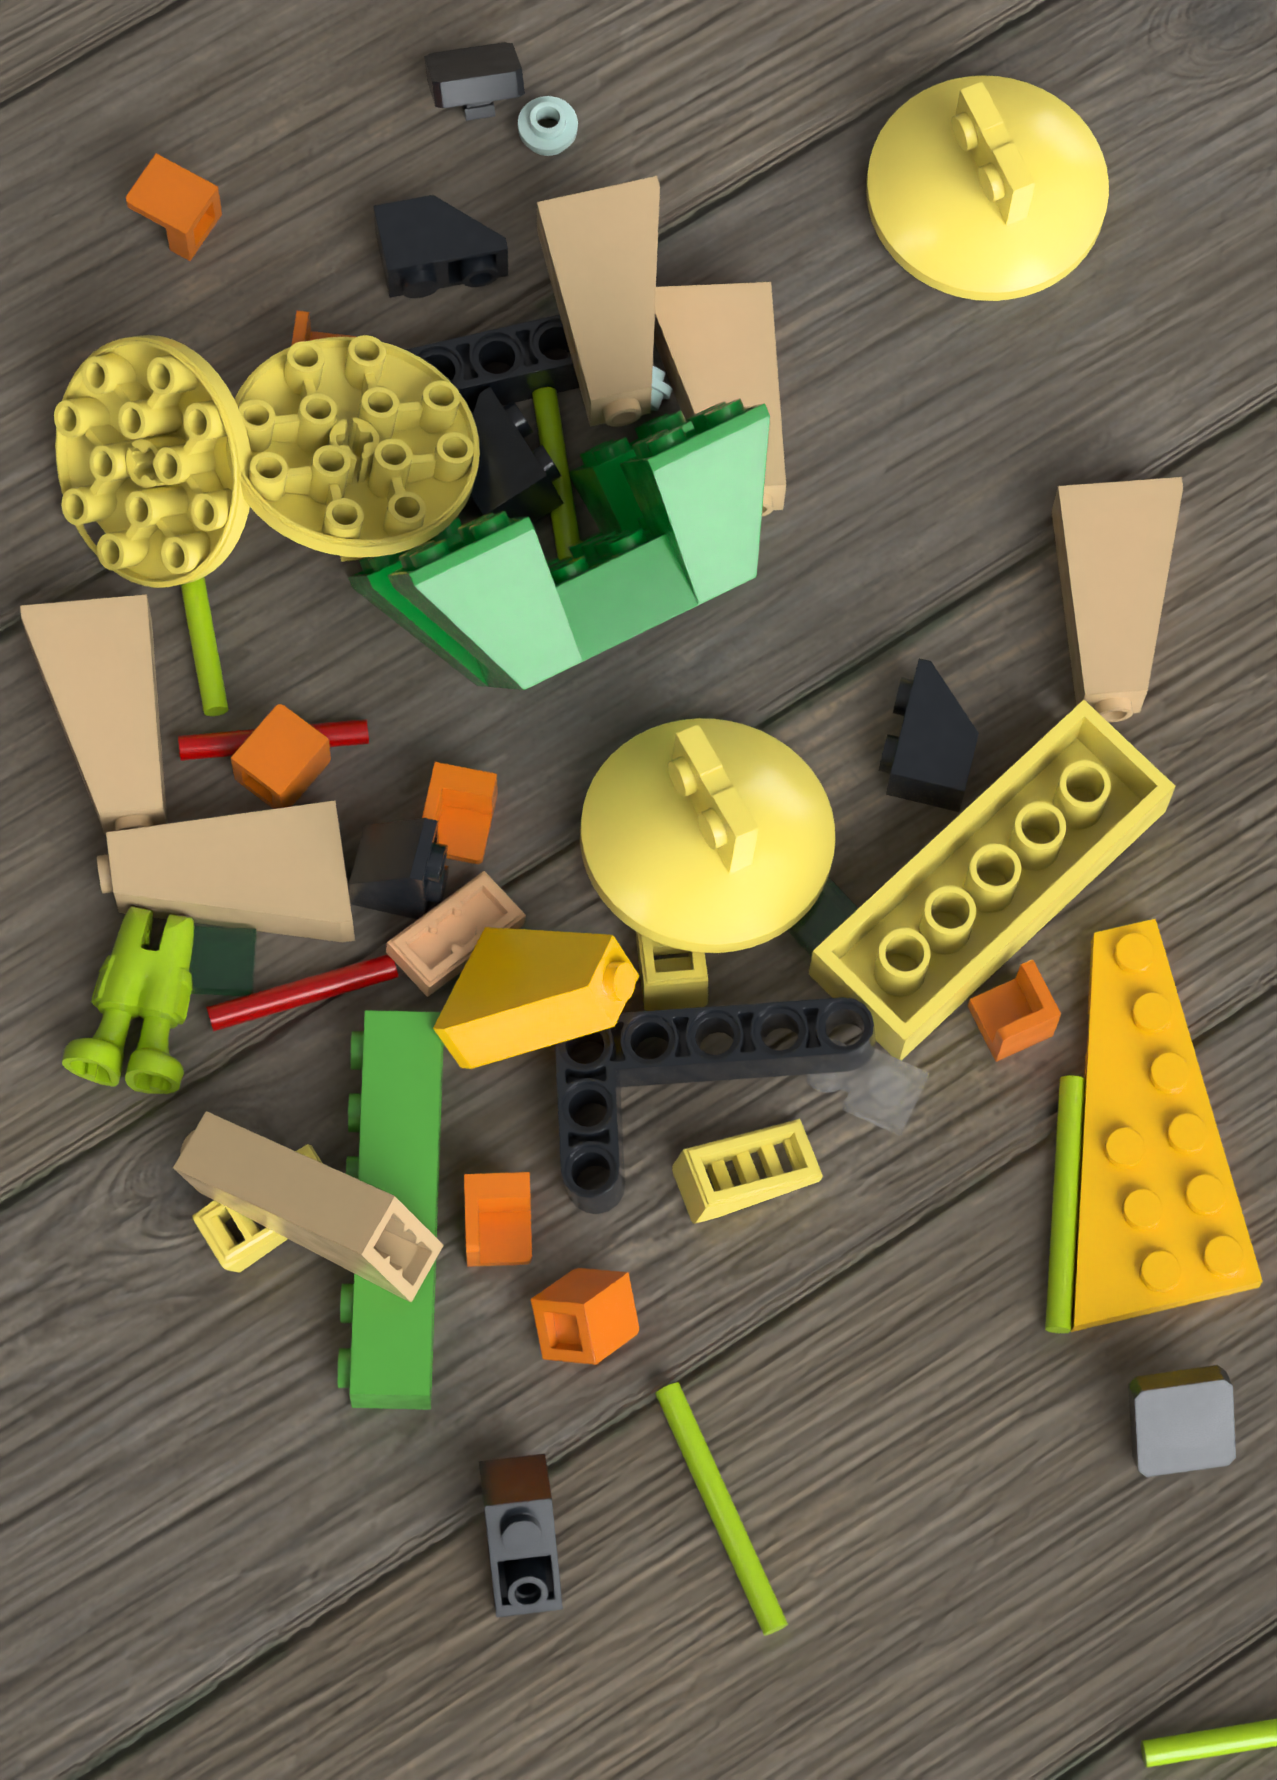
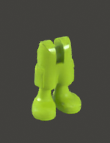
M131 906L122 921L112 953L106 957L99 970L100 974L93 992L91 1002L103 1014L101 1023L93 1038H78L68 1043L64 1048L62 1064L67 1070L79 1077L101 1085L117 1086L122 1072L124 1047L130 1022L132 1019L140 1016L144 1019L137 1048L131 1054L125 1075L126 1084L134 1091L147 1094L174 1093L180 1088L184 1070L181 1063L176 1058L170 1056L168 1048L170 1029H174L178 1024H183L187 1016L192 991V974L189 972L194 942V921L190 917L170 914L160 940L159 950L152 951L148 950L152 931L153 911Z

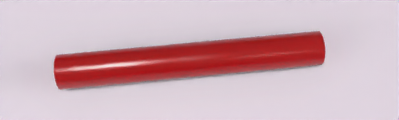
M367 719L310 724L329 739L330 747L369 744ZM255 729L178 736L180 761L233 756Z
M386 954L206 1007L214 1032L399 978L395 961Z

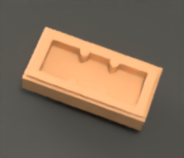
M483 871L389 940L386 953L428 997L462 972L485 927L519 929L524 925L526 915L494 880Z

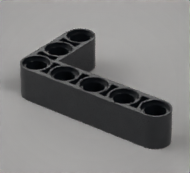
M560 314L405 349L422 358L445 377L449 378L466 401L471 413L474 412L479 393L488 387H491L502 406L512 401L516 403L533 399L532 393L539 388L551 387L556 389L557 393L580 388L571 355L562 360H552L543 355L545 351L552 348H560L570 353ZM492 362L506 363L511 367L502 374H493L484 369L487 364Z
M844 997L626 1012L620 1014L615 1027L555 1044L560 1165L563 1182L569 1198L580 1210L586 1213L600 1214L608 1212L618 1205L624 1195L625 1170L621 1087L857 1070L866 1065L875 1053L876 1037L871 1012L863 1003L856 999ZM845 1023L853 1024L863 1031L860 1040L848 1046L837 1045L828 1037L835 1027ZM786 1028L794 1031L798 1035V1039L788 1049L781 1051L773 1050L764 1043L767 1035L775 1029ZM716 1032L725 1033L733 1039L731 1047L722 1054H707L699 1048L705 1037ZM659 1037L669 1043L665 1053L655 1059H643L635 1053L639 1043L646 1038ZM588 1041L597 1042L604 1047L601 1056L592 1063L581 1064L571 1059L574 1049L581 1043ZM595 1103L606 1107L607 1113L597 1125L586 1127L574 1122V1116L578 1109L586 1104ZM602 1166L610 1171L609 1179L598 1189L586 1190L577 1185L578 1176L587 1167Z

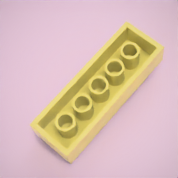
M1085 700L1081 701L813 950L809 975L832 998H852L863 1003L871 1012L876 1041L899 1063L1166 812L1176 786Z

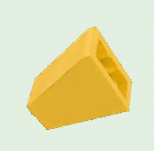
M485 927L433 1029L460 1068L473 1069L615 1027L627 1000L634 992L639 974L615 937L610 934Z

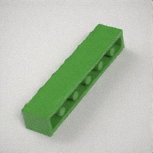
M365 1010L364 1031H352L351 1070H362V1092L349 1094L348 1132H359L360 1143L359 1156H347L346 1174L394 1195L437 1238L444 1043L433 1027L441 1012ZM436 1260L412 1302L400 1298L354 1274V1284L342 1283L341 1323H352L351 1348H339L338 1388H350L349 1394L352 1408L431 1410Z

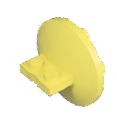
M981 75L951 79L921 91L898 108L886 122L874 144L866 179V196L871 221L879 239L894 260L907 272L930 287L950 295L972 300L1000 301L1024 297L1048 288L1066 277L1082 262L1093 247L1103 224L1109 196V180L1104 156L1096 138L1081 117L1066 103L1044 89L1027 82L1000 76Z
M143 335L118 339L101 346L74 373L62 401L58 403L54 411L56 464L63 494L61 503L63 514L68 522L76 526L84 541L97 555L100 563L106 569L114 571L133 583L163 588L199 580L219 567L232 552L245 527L250 506L243 498L239 479L242 469L248 478L252 460L249 439L242 415L227 385L214 368L197 352L180 342L162 336ZM227 437L231 450L233 478L226 453ZM97 522L106 533L100 537L97 546L87 534L83 524Z
M373 336L327 337L297 342L259 365L248 376L235 397V402L247 431L252 457L248 478L243 469L239 477L243 498L263 521L283 536L308 548L339 555L341 562L359 560L363 557L396 554L427 542L451 524L466 505L472 492L478 470L480 450L477 427L466 401L458 389L434 366L407 350L381 342ZM227 437L226 453L228 465L233 478L231 450Z
M696 718L665 723L648 729L621 745L609 756L594 776L585 797L580 825V847L585 869L594 889L607 907L626 925L643 936L672 948L699 953H726L752 948L768 942L793 927L806 915L823 891L829 876L835 849V823L832 808L820 781L812 769L792 749L769 734L744 724L727 720Z

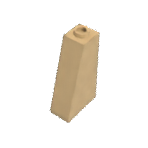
M657 176L537 202V232L590 427L604 423L612 427L624 426L637 421L644 414L651 413L660 185Z
M771 282L656 287L654 342L684 417L690 418L724 401L729 403L739 398L744 407L765 403L770 414L762 516L770 514L773 510H783L786 475Z
M1182 477L1058 486L1052 507V518L1076 706L1085 700L1107 722L1122 721L1131 717L1133 713H1140L1148 691L1183 492Z
M147 594L20 606L21 619L28 643L104 834L106 832L167 824L153 628Z
M336 801L106 832L108 854L97 856L102 894L114 893L119 913L126 914L129 908L133 906L152 910L154 918L168 919L170 914L190 917L194 923L336 942L355 941Z
M207 1111L196 1129L185 1138L180 1156L173 1167L201 1194L409 1302L413 1301L444 1246L394 1195Z

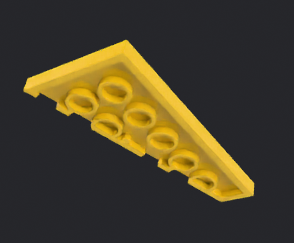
M1156 919L1095 932L1091 940L1089 1020L1084 1072L1086 1081L1075 1257V1291L1071 1332L1259 1288L1263 1282Z

